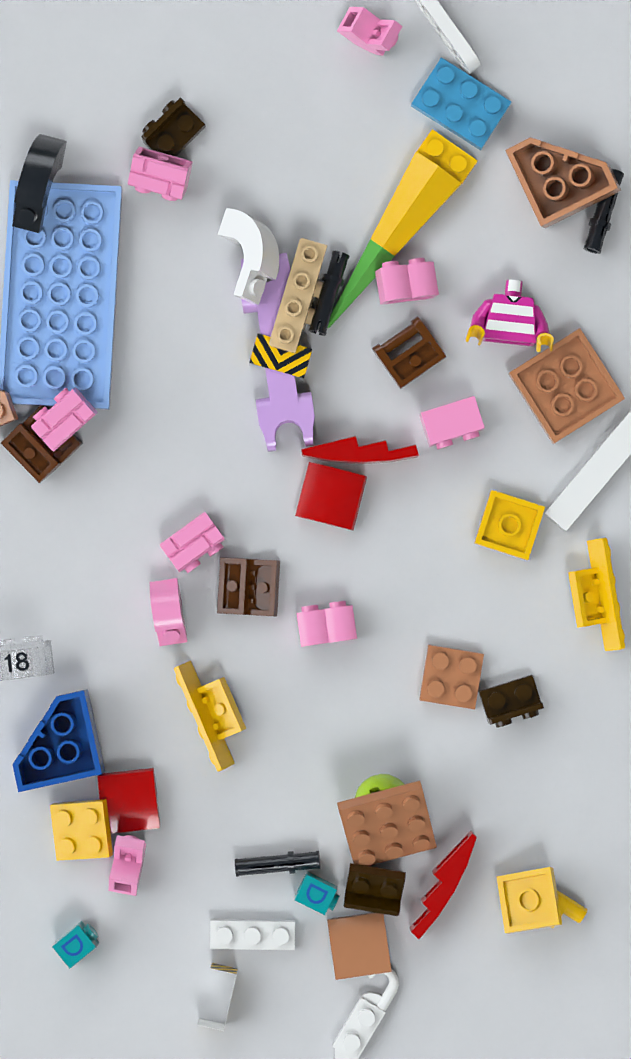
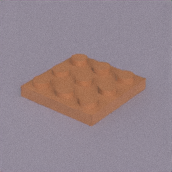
M580 328L555 343L553 351L547 348L508 373L552 444L625 399Z
M420 781L337 802L354 864L370 866L437 848Z

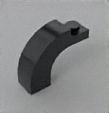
M39 134L33 141L26 156L16 190L13 227L36 233L42 231L50 188L56 173L62 168L67 141Z

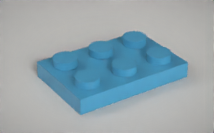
M442 57L411 103V107L480 151L511 105L510 100Z

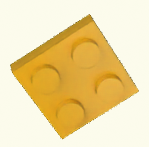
M491 490L474 544L529 560L545 507Z
M106 799L59 802L50 805L57 861L108 858L113 855Z
M552 867L496 876L505 933L510 934L562 925L554 869Z

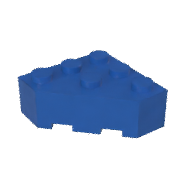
M88 689L55 697L50 708L12 764L18 792L96 776L105 772Z

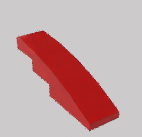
M356 436L301 449L302 456L306 458L349 464L389 463L419 456L416 445L389 451L385 440L359 447Z
M472 831L432 870L434 876L439 880L421 898L422 904L427 909L409 927L411 933L418 939L423 936L438 918L455 892L468 865L477 839Z

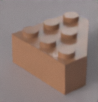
M531 137L505 150L537 220L543 228L558 223L622 191L610 165L604 161Z

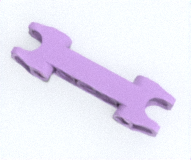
M287 253L279 254V273L276 280L273 279L266 282L259 305L242 299L243 313L258 312L260 334L271 337L291 270ZM241 259V270L243 267L244 259ZM265 368L269 397L256 399L259 426L265 437L268 452L276 451V431L285 423L298 425L303 433L305 447L314 446L313 426L315 415L311 392L297 393L295 376Z

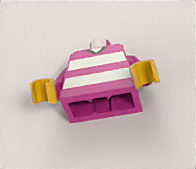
M506 280L505 295L494 294L492 299L485 300L473 314L465 341L469 342L470 337H476L479 340V346L482 344V341L533 347L536 343V351L540 352L541 345H547L550 351H553L554 338L549 332L548 323L540 307L534 304L533 298L521 297L523 282L519 280Z

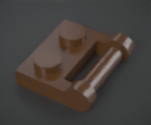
M418 316L410 321L411 325L382 345L378 343L372 348L376 357L400 389L447 357ZM417 333L421 336L422 340L391 361L387 355Z

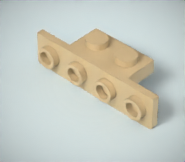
M304 238L299 240L270 337L269 345L271 347L296 353L302 330L305 331L306 324L311 325L316 309L311 308L314 297H320L324 282L319 280L327 245Z

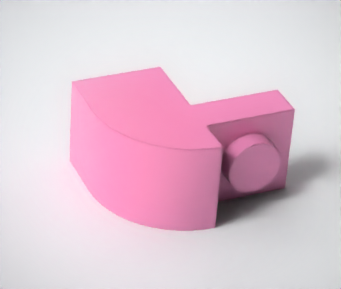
M349 7L337 32L355 45L373 54L383 56L385 51H390L396 44L399 37L398 34L403 26L395 20H380L364 7Z
M178 579L149 582L152 616L159 645L166 646L187 642Z
M117 835L114 846V860L109 877V891L133 896L137 895L146 850L144 840H140L132 835L124 837Z

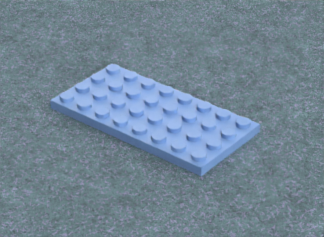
M10 180L0 338V389L10 394L15 405H44L53 407L57 403L54 398L62 390L67 388L71 391L76 387L95 409L110 410L122 186L52 182L42 231L36 233L12 226L16 207L14 200L19 181Z

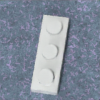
M211 919L210 949L295 950V920Z

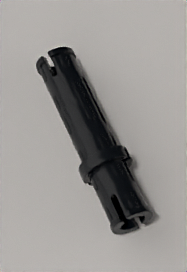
M612 169L620 186L624 173ZM618 193L597 203L594 216L590 218L588 224L590 229L583 248L585 251L594 254L601 253L606 232L611 227L609 222Z
M332 251L327 274H323L322 281H324L309 328L311 333L316 334L321 323L318 331L321 336H326L327 334L326 331L339 287H342L344 284L342 277L350 256L342 252L340 262L338 263L340 251Z
M289 851L287 855L235 859L236 877L285 871L294 874L296 870L321 869L319 851L294 854V851Z

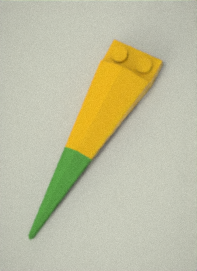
M433 129L415 152L331 314L328 328L333 325L375 279V271L382 268V263L391 261L425 223L457 191L478 161Z

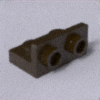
M181 97L176 102L174 100L170 101L163 108V115L157 121L151 120L142 130L144 134L141 138L150 150L176 157L206 127L205 123L186 106L185 101Z
M533 675L478 691L488 724H495L496 728L511 724V718L522 715L523 719L539 715L538 710L544 708Z
M350 863L343 906L349 909L399 916L406 872Z

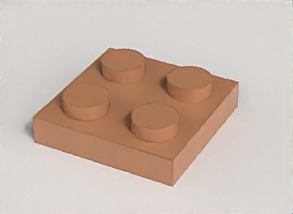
M428 645L419 700L475 710L484 654Z

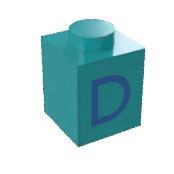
M307 871L294 896V900L325 915L328 909L333 911L340 895L336 894V885Z
M81 921L56 941L52 948L70 969L99 944L97 938L99 936L90 924L85 926Z

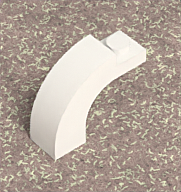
M226 208L218 235L234 244L241 245L244 252V263L234 295L249 303L259 305L267 278L274 280L277 278L279 249L276 239L270 229L260 221L241 211Z

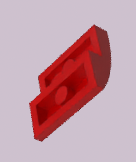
M309 462L295 516L354 531L367 476Z
M154 768L103 773L97 776L99 799L107 800L111 834L160 828Z

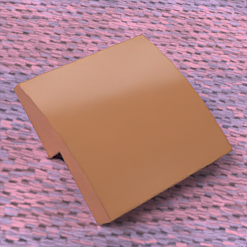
M373 912L327 919L336 980L392 972L383 914Z

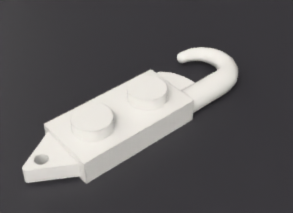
M394 970L382 973L389 979V984L382 995L368 992L364 993L358 1000L332 1044L335 1048V1059H358L398 991L399 978ZM376 974L368 975V978L371 979V978H373Z

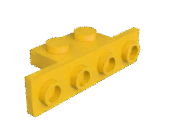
M607 538L589 540L587 545L591 569L568 572L577 628L601 624L605 651L625 649V634L622 629L620 604L617 600L615 588L616 579L611 564V549Z
M191 661L174 667L176 681L182 688L187 699L188 709L193 713L199 735L204 739L209 751L210 761L215 765L218 772L230 767L235 763L224 738L245 730L246 726L225 677L202 686Z

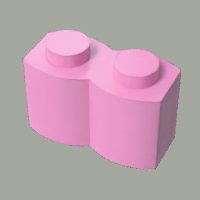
M415 258L409 260L408 265H399L398 261L382 263V268L375 271L380 305L432 299L439 295L434 262H425V258Z
M346 601L329 603V609L319 610L318 605L301 607L302 612L296 613L301 647L357 639L353 606H346Z

